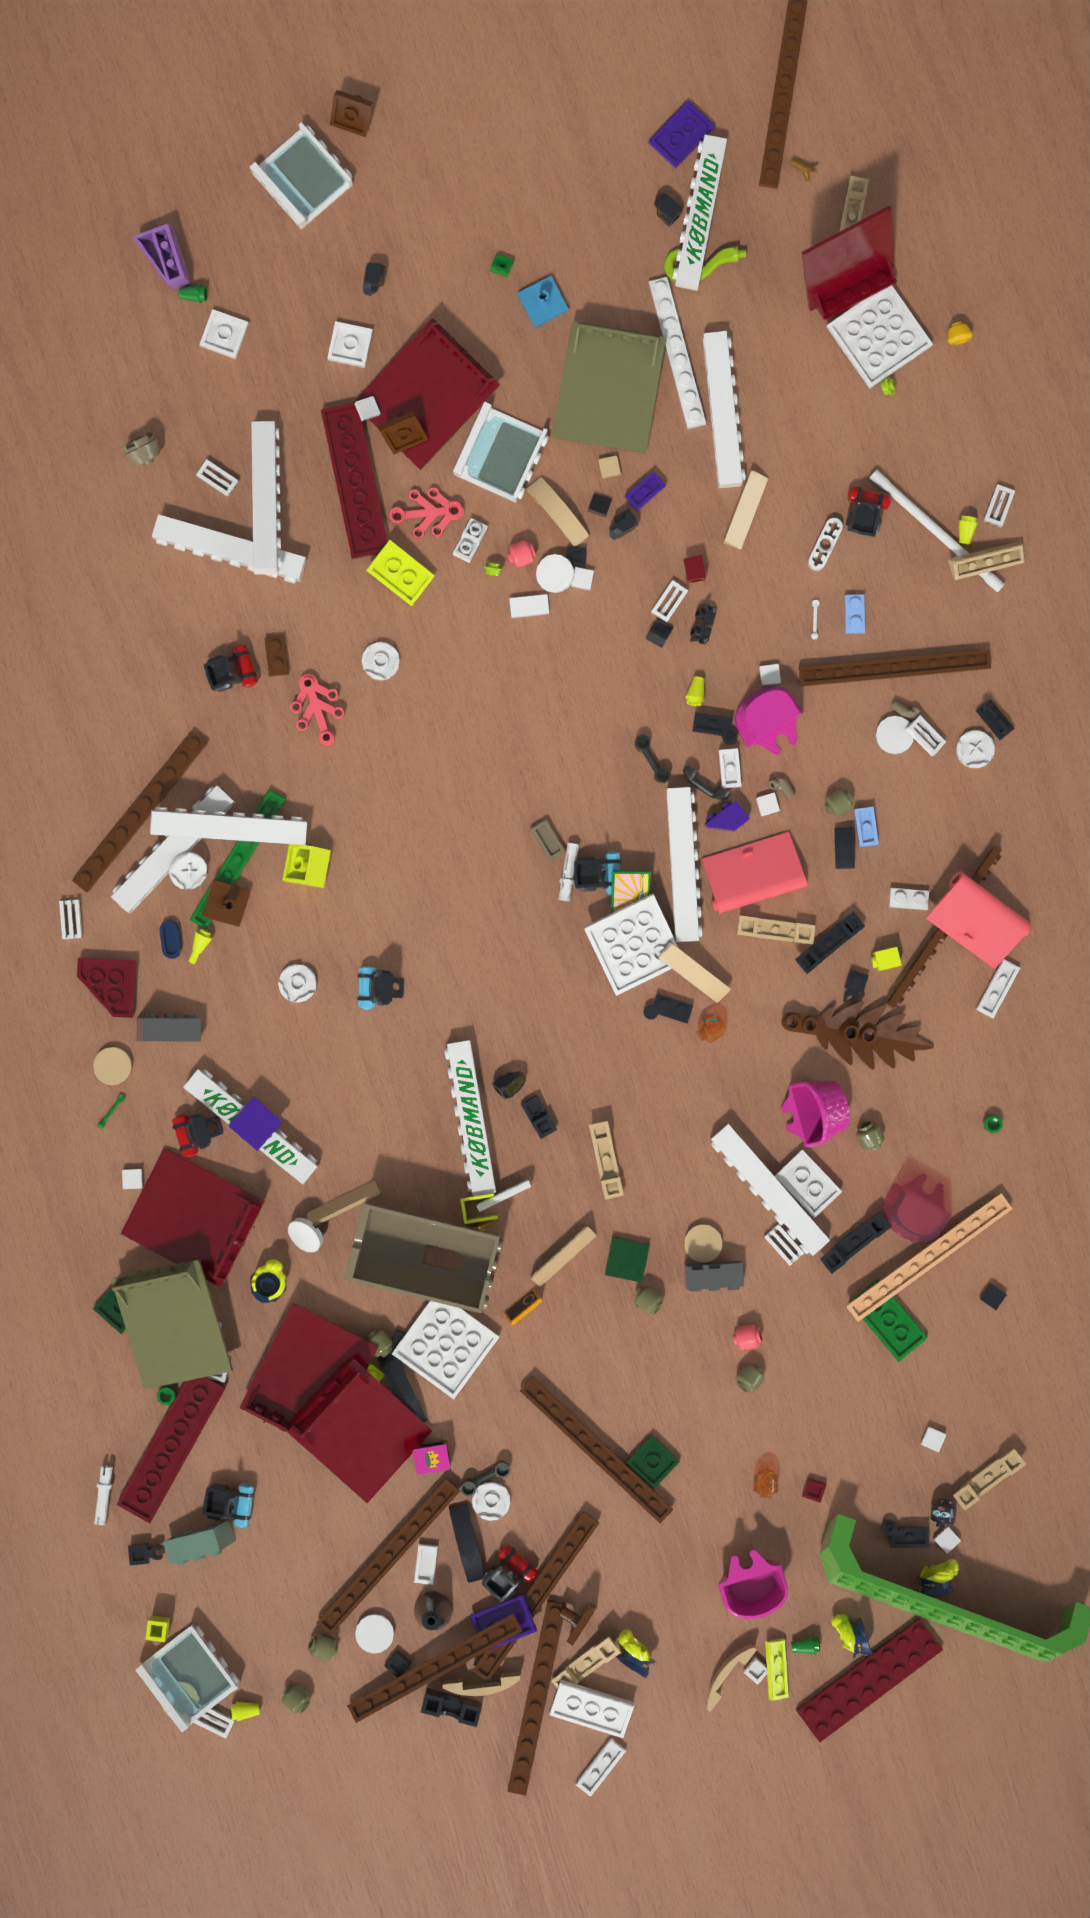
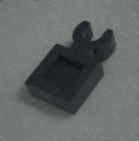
M849 970L844 988L849 989V992L844 995L843 1002H846L849 996L854 998L853 1003L858 1002L857 992L863 994L869 975Z
M148 1543L128 1545L130 1566L149 1564L150 1558L161 1560L163 1555H156L155 1550L161 1549L162 1545L156 1544L152 1548H149Z

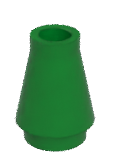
M198 284L179 288L178 296L179 299L202 303L207 301L208 290L206 286Z
M811 1635L791 1642L793 1653L816 1655L817 1652H820L818 1636L814 1637Z

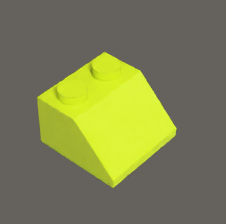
M289 844L282 881L324 888L331 850L314 846Z

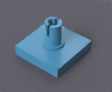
M552 276L517 293L534 328L569 311Z

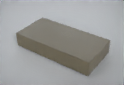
M547 819L530 828L549 861L566 852Z

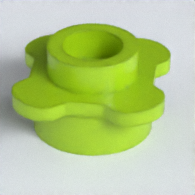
M889 376L885 377L880 382L884 394H895L897 389L895 381L890 379Z
M488 562V565L484 566L486 569L485 574L500 576L503 570L500 563Z

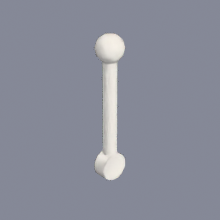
M813 600L812 602L814 607L812 639L818 638L817 607L820 604L818 600Z

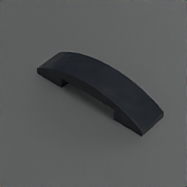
M853 911L800 954L795 961L807 975L846 941L862 930L865 925Z
M879 1211L840 1240L820 1260L830 1273L833 1274L847 1263L846 1261L892 1226Z
M392 1352L384 1358L382 1356L379 1357V1362L393 1395L422 1422H426L427 1418L416 1398L401 1360L392 1355Z
M468 1503L449 1507L452 1526L467 1582L482 1580L485 1569L472 1525Z

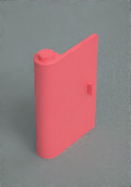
M789 832L702 859L714 896V900H711L712 907L719 914L807 887L806 878Z
M959 871L950 880V890L925 918L995 969L1018 942L1030 933L1031 923L962 871Z

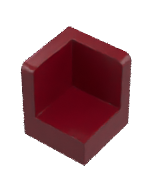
M702 555L684 558L686 584L705 581L706 573Z

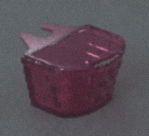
M921 1174L906 1185L894 1183L882 1206V1214L892 1226L890 1229L898 1234V1236L917 1243H928L938 1238L952 1215L943 1207V1184L938 1183L932 1194H925L923 1192L922 1185L927 1180L925 1174Z

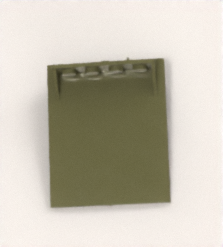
M573 321L571 323L552 438L646 454L666 337L639 333V330L633 332Z
M201 1259L157 1267L147 1271L139 1270L137 1273L111 1279L112 1291L115 1292L144 1389L233 1371L203 1272Z

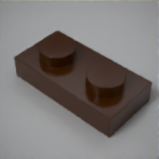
M284 636L264 638L269 677L289 675Z

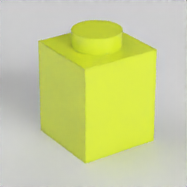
M897 947L874 952L873 957H871L872 966L877 971L902 966Z
M151 1615L148 1619L145 1640L165 1642L168 1638L170 1618Z

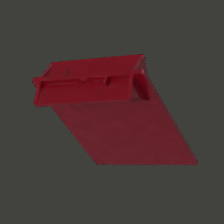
M890 205L802 251L808 308L810 311L817 309L825 321L897 283L892 269L894 267V250Z
M431 318L354 403L372 396L374 397L380 415L369 420L378 429L379 425L392 420L394 414L399 417L398 412L406 414L414 411L427 434L428 440L401 452L422 470L498 389L500 383L435 319Z
M163 1148L121 1235L176 1264L201 1259L206 1280L222 1287L251 1229L255 1228L253 1225L265 1201Z
M292 1303L240 1405V1409L263 1420V1423L267 1422L287 1432L291 1419L344 1361L349 1362L354 1358L367 1370L379 1346Z
M354 1358L349 1362H343L289 1422L290 1427L287 1429L288 1434L366 1503L375 1496L411 1456L413 1450L417 1449L432 1432L424 1422Z

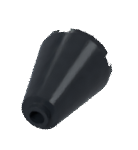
M436 1591L426 1592L415 1603V1619L421 1627L427 1630L442 1629L451 1620L452 1604L448 1597Z

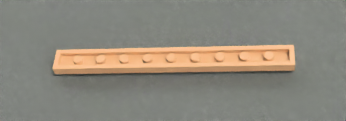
M999 1193L847 1304V1309L855 1320L859 1322L1011 1211L1012 1207L1002 1193Z

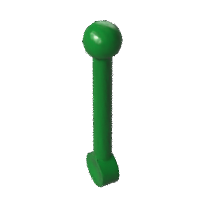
M123 1095L117 1096V1101L104 1119L98 1122V1128L103 1129L105 1127V1122L119 1103L125 1100Z

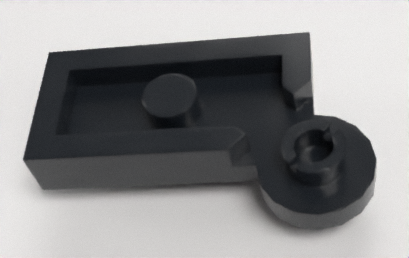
M695 712L692 732L722 736L723 742L727 745H733L737 741L736 732L731 730L733 718Z
M656 994L654 1004L647 1005L643 1010V1014L650 1020L655 1019L659 1014L688 1024L693 1005Z
M885 1520L882 1523V1531L884 1534L889 1535L890 1548L929 1547L928 1527H897L893 1520Z

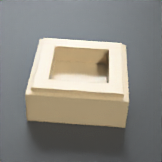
M617 456L598 459L602 479L621 475Z

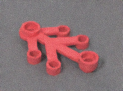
M432 487L428 490V497L431 500H437L444 506L436 508L423 498L418 490L413 489L409 492V499L412 502H417L424 509L403 511L401 508L396 507L390 511V519L393 523L400 524L405 519L426 517L419 527L413 530V537L420 540L424 537V532L437 516H444L441 522L432 528V535L439 538L443 535V530L451 520H458L463 516V505L458 501L447 500L439 493L437 488ZM436 491L437 495L435 497H432L430 495V492ZM417 493L418 497L416 499H413L411 497V494ZM457 508L458 512L456 514L451 513V509ZM397 513L401 515L399 520L394 518V515ZM436 528L441 530V533L438 535L434 533ZM417 530L422 532V535L419 537L415 535Z
M305 674L299 680L301 691L296 701L290 705V709L295 714L302 711V703L307 694L310 703L302 719L297 722L296 727L301 732L306 731L314 713L321 732L319 741L324 746H330L334 743L335 736L328 730L322 710L332 714L338 720L342 719L345 713L342 708H335L317 699L315 693L318 692L327 696L329 701H336L338 699L336 690H329L319 685L315 676ZM307 680H310L312 682L311 686L309 687L305 686V682ZM331 692L336 693L334 699L329 698ZM295 704L300 706L298 711L293 710ZM337 710L342 711L340 717L335 716ZM301 722L306 724L304 729L299 728ZM325 734L330 735L328 741L323 740Z

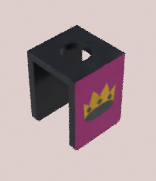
M447 1440L422 1444L413 1450L415 1468L418 1475L449 1470L451 1468Z

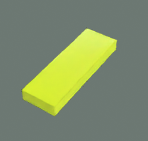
M779 1638L765 1641L769 1700L788 1698L785 1639Z

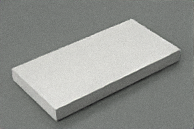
M560 1680L549 1715L623 1738L635 1702Z

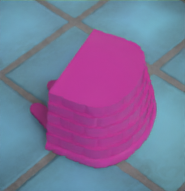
M766 687L753 692L742 701L735 714V726L747 747L758 744L773 754L779 755L781 749L775 743L776 737L781 734L786 735L789 743L795 745L797 743L796 720L803 712L787 689Z
M801 1081L789 1085V1097L781 1106V1110L783 1113L790 1111L794 1121L793 1124L788 1123L786 1129L799 1136L806 1147L822 1145L849 1126L850 1112L847 1099L841 1086L836 1081Z
M754 1549L750 1551V1556L753 1560L751 1566L742 1568L739 1565L738 1556H732L729 1572L723 1574L720 1579L721 1581L718 1583L726 1609L738 1618L756 1619L765 1617L778 1610L786 1601L789 1593L782 1565L771 1559L766 1561Z

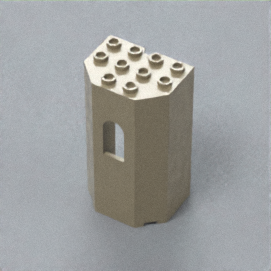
M365 1201L362 1205L344 1280L481 1313L482 1309L487 1308L489 1296L486 1295V1292L492 1288L494 1275H491V1271H496L499 1257L495 1255L496 1252L501 1251L503 1239H499L500 1234ZM431 1245L459 1253L462 1258L461 1266L458 1269L449 1270L422 1263L426 1246Z

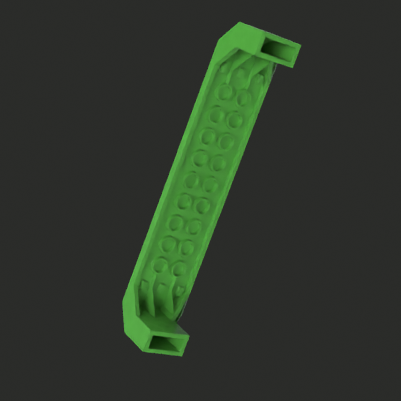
M837 1514L828 1523L820 1550V1557L828 1583L1044 1663L1080 1646L1087 1640L1090 1628L1089 1606L1075 1602L1065 1607L1058 1634L1046 1640L862 1572L849 1547L856 1520Z

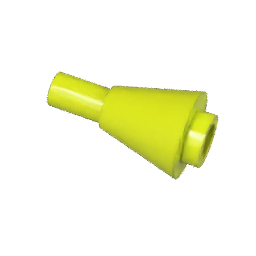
M205 929L195 931L193 951L188 960L190 963H196L199 954L202 953L213 939L209 931Z

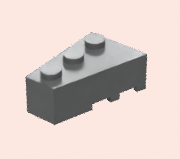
M146 1014V1018H137V1041L201 1042V1019H195L196 1015H184V1018H176V1014H165V1018H157V1014Z
M742 1261L684 1263L685 1288L691 1292L701 1291V1289L719 1291L720 1288L728 1287V1290H739L740 1286H744Z

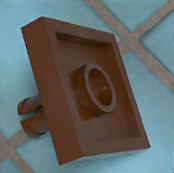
M336 90L330 125L366 137L373 102L363 99L360 95H351Z
M414 411L406 414L398 412L399 417L394 414L392 420L378 426L393 455L428 440L427 434Z
M212 879L202 917L240 927L250 890Z
M590 1603L585 1613L580 1616L565 1606L560 1617L572 1624L574 1628L566 1641L572 1646L574 1645L594 1614L596 1606Z

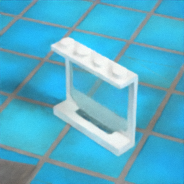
M301 122L298 124L300 129L261 164L257 165L254 162L250 166V170L299 228L303 229L353 184L351 173L346 168L342 169L340 167L338 158L334 154L330 155L326 151L328 148L321 139L318 141L314 137V131L308 125L305 127Z
M484 402L456 463L453 474L516 503L518 498L522 499L526 489L523 488L525 482H529L532 478L534 471L531 469L540 460L541 454L539 451L541 447H545L549 440L547 429L544 428L541 431L492 409L491 404Z
M194 1624L135 1669L181 1732H184L193 1722L240 1686L238 1684L240 1681L236 1674L228 1671L226 1668L228 1664L224 1658H219L216 1655L215 1646L211 1641L207 1642L203 1636L205 1634L198 1625L195 1627Z

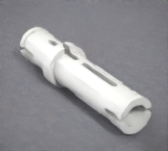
M567 843L563 874L559 881L561 885L558 900L570 902L572 886L575 884L574 861L577 860L580 845Z
M101 1465L100 1478L97 1483L98 1495L94 1520L96 1525L98 1523L99 1525H106L109 1493L112 1488L111 1476L113 1466Z

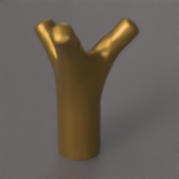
M796 158L791 160L790 164L802 171L806 181H810L808 172H817L815 165L805 164Z
M493 1219L469 1224L476 1226L474 1228L484 1230L494 1225L495 1222Z

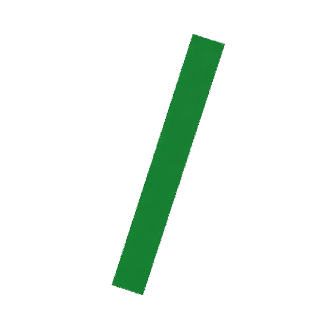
M269 789L254 814H264V818H272V815L278 814L286 799ZM238 840L214 880L234 885L260 842ZM209 889L190 918V921L205 930L208 929L213 920L202 917Z

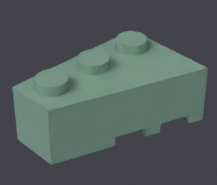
M226 1519L215 1526L210 1524L203 1529L191 1530L172 1536L163 1541L169 1564L177 1562L178 1565L189 1562L188 1559L194 1558V1561L205 1558V1555L211 1554V1557L217 1556L222 1553L224 1548L235 1542L236 1539L230 1519Z

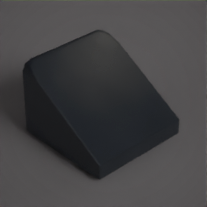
M594 493L588 512L606 518L612 499Z
M657 618L646 639L662 648L674 627Z

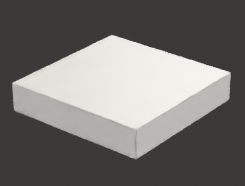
M212 309L199 345L200 347L236 359L249 323Z
M335 321L327 359L365 368L373 329Z

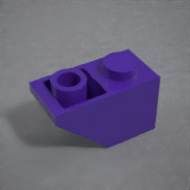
M729 801L721 807L723 811L718 815L715 812L706 819L708 823L704 826L707 829L734 832L750 818L737 801L733 803Z

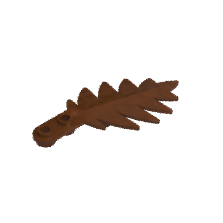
M864 1001L853 1003L834 1015L833 1013L836 1008L832 1006L820 1016L787 1012L781 1019L783 1028L788 1031L816 1035L824 1049H828L829 1041L834 1050L849 1065L853 1064L850 1050L851 1045L858 1057L872 1070L875 1069L872 1048L891 1068H895L893 1049L903 1057L915 1061L914 1050L934 1048L933 1044L916 1037L921 1029L920 1026H911L897 1030L906 1015L905 1013L890 1016L877 1023L887 1007L885 1004L877 1006L857 1018L856 1016L864 1005ZM789 1018L793 1019L791 1024H788ZM807 1021L811 1023L809 1027L805 1025Z

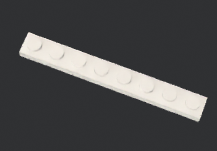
M664 277L649 281L648 284L663 337H666L665 348L687 430L706 425L668 278Z

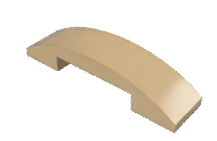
M850 176L839 232L861 221L869 179Z
M541 477L526 489L555 522L573 547H577L589 537V534L571 510Z
M739 915L737 935L813 944L816 925Z
M608 1121L589 1124L605 1200L624 1196Z
M1013 1448L976 1473L953 1496L965 1511L979 1501L980 1497L1007 1476H1012L1024 1467L1026 1463Z
M608 1636L569 1663L552 1678L551 1682L557 1689L560 1680L578 1685L582 1679L602 1664L608 1663L620 1654L621 1650Z
M753 1643L740 1648L729 1656L714 1675L706 1699V1707L709 1712L712 1711L722 1697L718 1688L738 1661L746 1665L757 1650Z
M520 1671L501 1673V1681L463 1685V1678L443 1680V1689L465 1696L490 1695L503 1691L520 1680Z

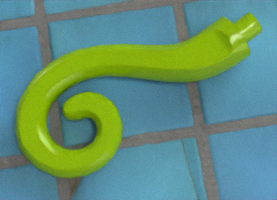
M738 246L718 251L702 267L700 281L710 275L721 264L739 262V258H746V250H738ZM678 249L671 251L664 262L665 273L674 282H676L673 279L674 262L677 259Z

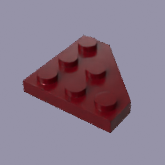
M78 958L77 978L90 990L95 998L113 1017L133 1018L136 961Z

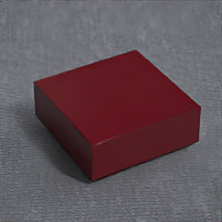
M808 1477L802 1497L821 1503L827 1484Z

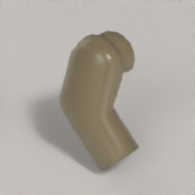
M897 700L891 706L901 716L915 719L920 714L918 707L912 706L911 709H908Z
M774 777L768 782L770 789L783 791L787 799L795 795L786 779Z

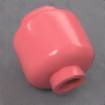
M526 540L511 544L509 546L510 552L506 553L510 564L514 563L518 568L534 561L533 557L536 556L532 543H528Z
M754 1324L737 1327L736 1334H733L735 1346L738 1345L742 1351L758 1348L760 1343L763 1342L761 1329L757 1328Z

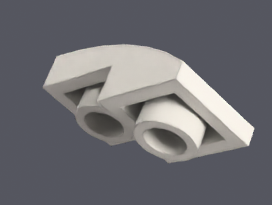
M471 518L453 551V555L470 563L488 526Z

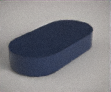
M165 921L159 929L162 952L165 957L175 959L182 952L179 926L174 921Z

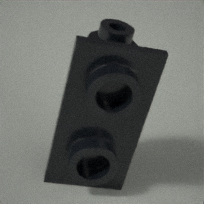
M710 604L699 605L695 613V624L690 631V642L699 641V644L706 645V642H709L712 629L706 627V624L713 625L717 613L715 607L709 606Z
M991 699L976 710V713L999 740L1015 729Z

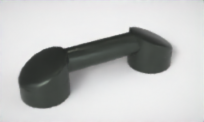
M646 735L638 736L634 743L636 750L644 754L655 772V781L666 783L671 777L670 771L664 767L660 768L649 750L651 744L649 737Z
M688 765L684 767L683 773L688 782L711 798L727 800L731 795L720 786L714 791L696 779L699 774L696 770Z
M498 1461L491 1470L474 1479H465L461 1484L462 1494L468 1497L474 1495L477 1485L496 1475L500 1478L507 1477L510 1473L509 1464L505 1461Z

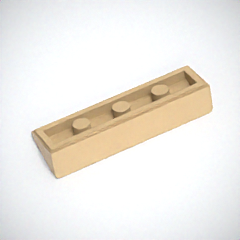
M753 470L749 474L723 542L740 550L768 481V478Z
M1014 542L948 559L954 580L1025 563L1023 544Z
M670 942L658 957L716 1003L731 990Z
M373 1180L308 1212L307 1218L314 1223L312 1226H316L380 1195L381 1191L377 1182Z
M586 1225L531 1275V1279L538 1286H542L596 1237V1234Z

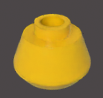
M962 322L952 324V328L948 330L947 341L951 345L968 342L973 336V332L967 324Z

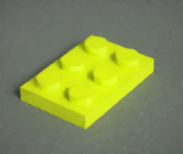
M388 540L366 569L368 573L410 606L414 604L435 576L391 540Z

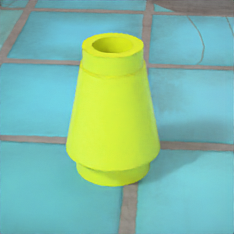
M961 516V520H959V543L970 544L978 524L976 523L977 518Z
M693 677L685 697L687 704L701 706L702 702H704V678Z
M249 1702L231 1704L232 1720L237 1719V1721L259 1715V1704Z

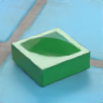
M496 253L490 266V272L507 278L514 264V259Z

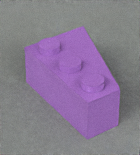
M165 224L133 236L168 286L172 289H177L191 283L174 228L169 224Z

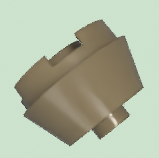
M152 431L148 432L146 436L138 437L121 447L125 453L124 456L134 466L141 464L146 466L154 462L153 458L160 454L157 437L155 438Z

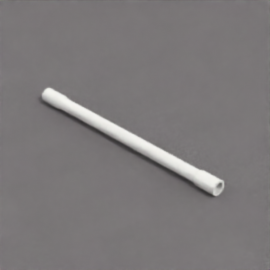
M876 470L871 475L870 479L876 485L885 490L957 556L970 554L891 484L881 472ZM991 572L978 574L996 592L1005 585Z

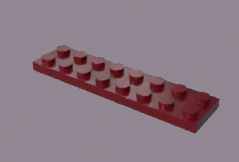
M355 403L321 409L351 558L353 560L377 555L387 543L363 423Z
M208 1377L185 1381L116 1504L117 1506L149 1524L152 1522L225 1391V1386Z
M917 1618L873 1651L872 1655L865 1657L796 1709V1711L820 1743L943 1651V1649L922 1620Z

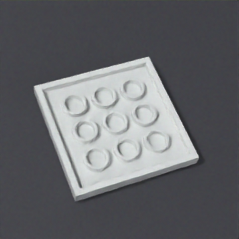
M893 286L858 303L826 326L869 389L933 346V343Z
M653 893L583 927L616 996L672 969L658 957L669 942L676 947L678 946Z
M430 1301L394 1349L392 1355L452 1399H455L496 1343L499 1335L461 1308Z

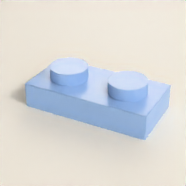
M864 594L845 595V634H864Z
M874 807L854 809L859 848L879 845Z

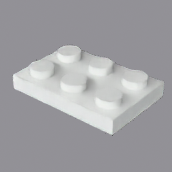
M803 1150L799 1151L774 1175L813 1218L842 1192Z

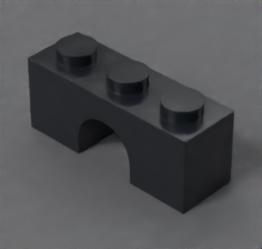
M426 1688L420 1713L435 1717L447 1715L456 1718L458 1723L477 1727L482 1710V1702Z

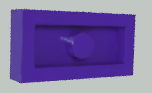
M653 471L626 494L624 498L636 511H639L661 492L666 485Z

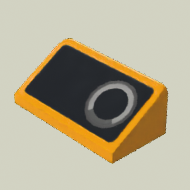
M531 1289L509 1307L504 1314L511 1325H515L542 1302V1298L534 1289Z

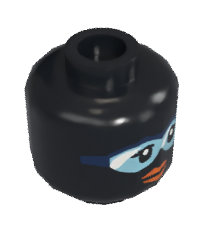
M938 1499V1501L932 1504L930 1519L936 1522L937 1527L947 1528L948 1525L955 1523L957 1507L953 1504V1501Z

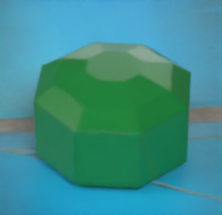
M989 1115L983 1121L984 1129L991 1134L999 1132L1003 1127L1002 1119L997 1115Z
M171 1386L161 1387L157 1393V1400L162 1405H170L176 1399V1391Z

